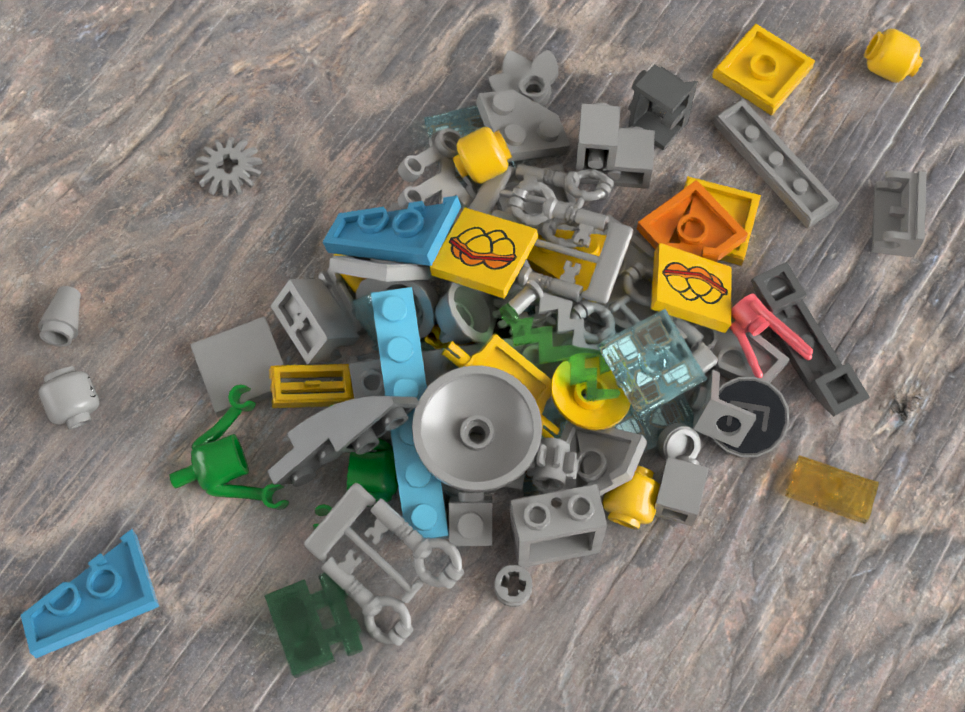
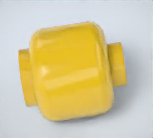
M894 28L887 29L883 33L878 31L870 40L864 53V58L867 59L868 70L893 83H898L907 76L913 77L923 61V58L919 56L921 49L919 41Z
M485 126L460 138L457 141L458 155L452 157L462 178L469 175L475 183L482 184L507 171V160L512 158V155L499 130L493 132L492 129Z
M638 465L632 480L605 493L602 505L609 513V520L639 530L640 524L645 525L652 522L656 513L655 504L660 484L652 479L653 471Z

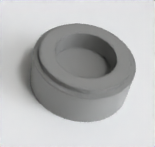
M673 423L667 426L661 432L657 442L658 452L665 460H667V457L676 458L677 456L695 459L701 447L698 433L683 423Z

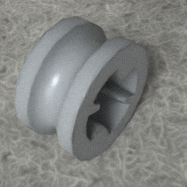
M508 565L497 573L494 581L497 599L503 605L509 607H518L525 604L532 593V578L529 572L521 566ZM510 576L519 577V584L526 586L523 592L518 589L517 596L508 595V588L501 586L504 580L509 583Z

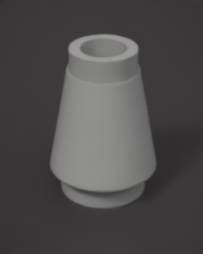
M61 286L57 289L56 294L38 324L40 338L44 342L53 346L64 347L70 345L72 340L78 336L81 293L77 289L69 286Z

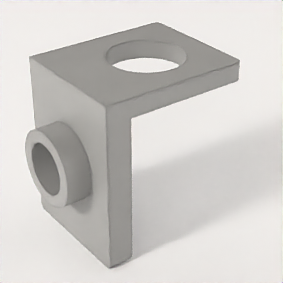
M712 369L703 386L699 385L696 388L690 402V408L694 409L693 430L738 448L754 424L756 414L719 399L720 372ZM730 415L736 417L741 425L736 431L724 432L717 427V420L722 416Z

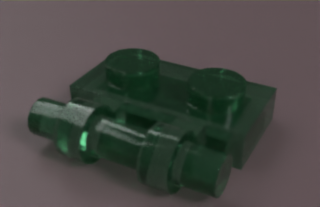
M325 572L318 576L323 590L316 593H310L305 579L264 595L294 678L336 662L330 645L343 642L347 656L356 655L364 650L359 638V634L362 631L358 620L352 619L345 601L348 598V594ZM323 607L330 608L336 624L324 630L317 612L318 609Z

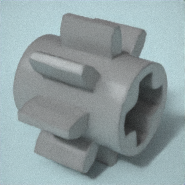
M543 438L540 441L536 457L527 469L526 475L533 476V484L537 487L547 490H560L564 488L566 479H576L578 467L577 453L570 452V445L564 440Z

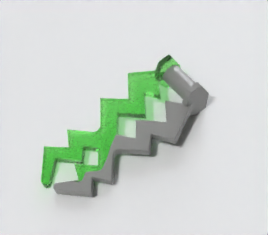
M532 279L524 285V288L509 303L499 309L501 318L511 327L513 346L538 343L539 364L568 361L570 363V386L586 382L587 401L619 397L620 391L617 389H597V368H585V359L599 357L600 375L613 370L619 388L624 385V366H622L624 362L618 357L621 362L614 366L610 365L603 353V347L609 343L586 344L584 319H569L573 301L543 293L541 287ZM532 302H540L538 314L557 311V334L573 332L572 344L552 347V326L531 329L534 317L519 319L518 316ZM610 344V345H608V346H606V347L604 348V352H605L606 355H607V353H606V348L609 347V346H611L612 344ZM615 357L617 361H615V362H613V363H612V361L610 360V362H611L612 365L615 364V363H617V362H619L618 359H617V357Z

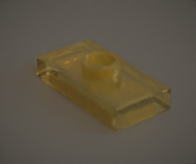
M799 455L795 461L785 496L866 524L870 518L879 482Z

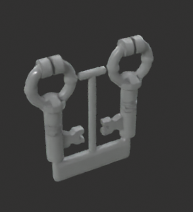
M518 164L517 168L508 166L507 171L482 183L469 209L524 225L514 217L509 206L505 211L493 210L499 197H512L513 191L504 190L510 177L516 174V179L523 180L520 181L518 188L531 182H542L546 185L565 188L566 192H569L571 196L578 200L576 204L563 201L558 202L574 206V208L578 207L579 209L582 208L584 201L607 199L614 182L604 173L597 171V169L564 173ZM590 178L599 182L594 191L587 192L586 190L578 189L580 180ZM529 192L526 202L543 205L546 198L533 196V192ZM553 218L538 225H526L537 229V234L541 235L547 242L568 248L583 247V241H580L579 245L573 243L576 233L580 232L579 224ZM557 226H574L576 230L571 239L557 238L554 236Z
M542 182L526 183L519 188H514L508 206L511 208L514 217L524 225H538L553 218L571 221L572 223L579 224L580 232L576 233L573 243L579 245L580 241H583L582 245L586 248H589L591 242L590 235L594 233L595 229L605 231L608 228L609 231L600 256L539 239L534 244L537 247L597 263L587 290L583 291V286L575 284V276L579 275L582 267L580 264L575 263V266L571 267V261L566 260L563 267L564 274L560 276V279H553V277L533 272L526 259L516 277V282L512 284L507 295L522 290L524 285L533 279L541 287L542 291L547 293L550 292L551 294L578 302L582 297L600 304L608 303L631 240L633 229L630 226L609 221V216L559 203L553 190ZM535 191L539 194L542 193L546 200L542 206V213L532 216L531 214H525L523 208L529 192Z
M636 262L626 269L622 276L624 279L623 286L627 295L609 306V309L587 299H583L572 307L570 319H584L592 312H595L605 321L606 326L600 329L597 334H591L584 328L585 342L605 344L618 339L615 336V321L611 314L618 309L636 328L643 326L642 322L625 304L632 299L640 305L651 307L652 293L650 296H644L634 288L633 284L645 275L653 280L652 267ZM660 312L674 327V331L667 334V338L672 339L668 346L671 351L680 342L685 340L691 347L697 345V350L682 360L688 368L689 376L694 377L693 380L674 389V383L665 387L660 378L655 381L658 393L660 395L663 394L658 401L665 404L678 395L680 390L688 387L718 363V358L703 342H700L704 336L691 322ZM615 344V346L617 347V349L612 352L613 354H614V352H616V351L619 352V350H618V347H619V346H617L616 344ZM663 346L657 349V351L660 352L663 349H665V347ZM651 347L643 351L641 354L643 356L640 359L624 366V370L631 367V369L626 371L631 378L635 371H641L652 377L646 369L649 365L655 364L660 357L658 355H651ZM667 350L660 353L672 367L679 364ZM629 354V355H627V356H625V357H623V358H624V361H625L626 363H628V362H630V361L636 359L637 357H634L633 359H631V360H629V361H626L625 358L628 357V356H630V355H632V354ZM683 363L680 364V365H678V366H676L675 368L669 370V371L666 372L665 374H666V375L668 374V375L670 376V375H671V374H669L670 371H672V370L678 368L679 366L683 365V367H681L680 369L684 368V369L686 370V374H685L684 376H687L688 379L685 380V381H683L682 383H679V384H677L676 380H673V381L670 380V382L667 383L666 386L669 385V384L672 383V382H675L676 385L679 386V385L685 383L686 381H688V380L690 379L689 376L687 375V369L685 368V366H684ZM636 372L634 376L635 382L636 374L638 373L641 374L639 378H641L644 375L646 377L644 380H646L647 378L650 379V377H647L645 374H642L640 372ZM653 381L647 382L645 385H647V384H649L650 382H652L651 385H654V387H655V391H654L653 393H656V394H657L656 398L659 397V395H658V393H657V391H656V386H655L654 382H653Z
M354 483L304 542V546L321 563H325L321 569L363 608L364 624L370 637L384 644L400 646L413 632L411 616L405 603H408L420 590L423 582L434 587H447L450 589L464 574L460 553L453 543L441 538H424L412 526H409V523L405 522V519L382 498L376 503V499L358 483ZM374 505L370 512L377 519L375 520V525L369 527L364 535L367 538L373 535L375 538L372 542L375 545L380 542L384 537L383 533L391 530L396 536H399L400 540H403V543L412 550L414 567L417 575L420 577V580H417L413 585L403 578L350 528L367 506ZM344 533L406 591L401 598L402 601L391 596H374L366 587H363L362 583L360 584L352 575L354 567L359 566L365 558L362 555L357 558L354 555L357 552L354 547L345 555L346 560L340 563L333 556L327 560V553ZM436 548L444 550V553L449 555L452 561L438 577L433 576L424 565V559ZM383 606L392 607L401 618L388 634L383 633L374 622V616L381 611Z

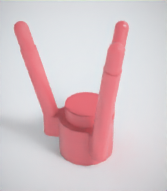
M755 294L744 297L731 309V316L735 321L729 328L738 338L755 377L761 379L763 373L745 334L747 332L756 336L769 326L805 360L809 361L812 359L813 349L773 315Z

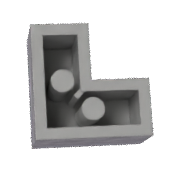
M582 103L575 171L597 169V171L604 173L613 180V186L649 189L653 171L655 130H644L636 126L619 128L620 106H609L606 103ZM590 178L580 180V183L598 184L599 182Z

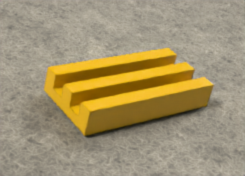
M349 364L270 366L269 379H271L272 408L329 407L354 399ZM343 377V381L280 382V378ZM338 391H344V393L282 394V393L338 392Z

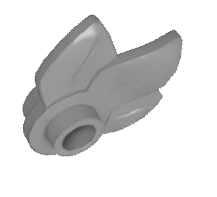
M509 50L503 61V73L490 76L489 83L494 92L513 89L544 106L551 98V84L558 77L559 67L555 56L550 50L539 54L533 62ZM530 91H536V92H538V93H537V94H531V93H528V92H530Z

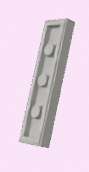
M743 98L714 116L713 125L807 229L837 209L839 202Z

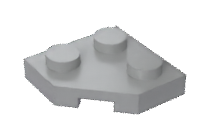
M513 89L479 93L476 105L484 126L489 127L493 132L497 130L501 132L512 155V158L507 160L508 162L567 153L570 143L557 114Z
M567 421L560 439L569 443L570 452L577 453L578 467L576 479H566L564 488L560 490H547L538 487L537 491L540 494L598 484L601 496L632 480L647 441L641 434L612 427L603 430H588Z

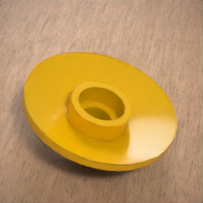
M578 354L567 358L557 367L552 376L550 391L555 407L569 422L588 430H603L618 424L629 411L632 402L627 393L631 390L630 382L624 373V385L619 388L614 376L615 369L612 366L605 365L604 357L595 354ZM582 394L590 395L593 401L585 399Z

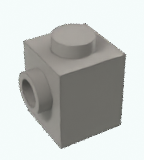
M667 457L655 504V516L693 526L698 516L709 468L701 466L697 460L690 457Z
M461 490L458 491V496L450 497V543H453L455 546H492V496H484V492Z

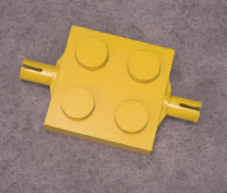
M494 333L481 350L471 356L457 346L454 341H451L447 346L459 357H456L446 348L442 351L441 355L445 356L458 368L465 366H489L505 371L517 378L530 391L538 405L542 421V436L545 438H555L543 426H546L554 434H558L560 427H557L542 415L546 402L551 397L550 385L552 379L497 334Z

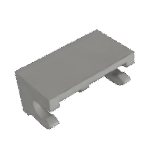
M887 171L885 172V180L887 181H876L874 185L871 252L914 257L925 240L926 172Z
M289 279L271 304V308L307 365H314L315 362L335 361L342 357L335 348L354 345L359 339L357 332L322 279Z

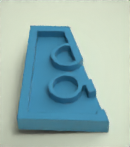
M458 196L444 197L443 203L425 206L423 201L408 203V208L387 212L384 207L339 213L322 243L328 253L432 266L461 208Z
M133 529L120 537L122 542L103 556L100 553L89 561L88 565L90 567L71 582H62L20 615L29 651L36 659L159 607L144 556Z

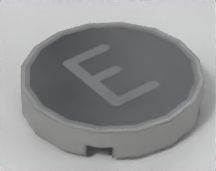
M737 377L724 383L719 388L720 400L756 414V420L738 448L714 438L713 440L725 452L738 457H759L773 451L784 439L789 426V407L782 393L770 382L757 377ZM726 415L719 418L716 425L724 432H733L740 427L741 423L736 417Z

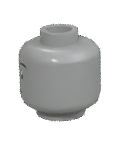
M71 366L56 370L43 378L45 383L39 388L38 392L47 417L52 424H66L68 429H74L92 421L90 414L99 407V398L88 373L76 371L75 367Z

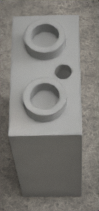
M598 484L511 500L510 532L518 566L525 568L600 553L607 529V522ZM554 499H558L561 501L562 505L558 508H555L552 506L551 502Z

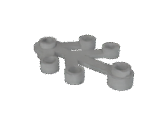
M451 128L436 131L429 139V149L416 156L409 155L399 164L398 172L400 176L408 182H415L423 174L426 167L439 161V174L416 187H407L399 195L397 201L401 209L408 208V203L411 202L409 198L413 202L423 201L424 203L425 200L438 192L439 204L443 203L444 197L458 196L462 210L464 207L469 208L478 192L477 190L480 189L482 184L475 183L468 175L463 178L468 184L464 188L455 177V170L460 175L452 158L458 155L457 141L462 138L459 132ZM454 220V222H453V224H452V226H451V228H450V230H449L447 236L449 235L451 229L453 228V226H454V224H455V220Z

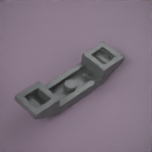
M785 262L752 278L751 282L756 296L763 305L813 349L812 359L809 361L805 360L773 331L785 355L790 359V363L821 405L834 417L868 400L870 396L849 363L842 365L804 303L803 299L807 294L788 263Z

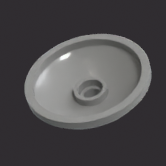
M465 366L443 374L430 384L418 401L420 404L415 408L412 422L413 440L417 454L427 470L435 478L450 487L468 492H487L502 488L519 478L536 457L542 435V421L538 405L526 386L505 371L489 366ZM473 431H481L485 438L480 442H474L469 438V435Z

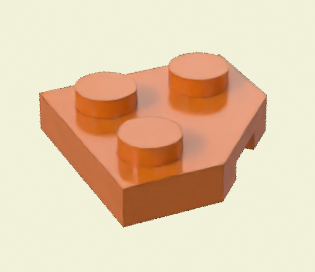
M697 180L638 221L636 228L655 250L659 243L715 262L745 242L748 233Z

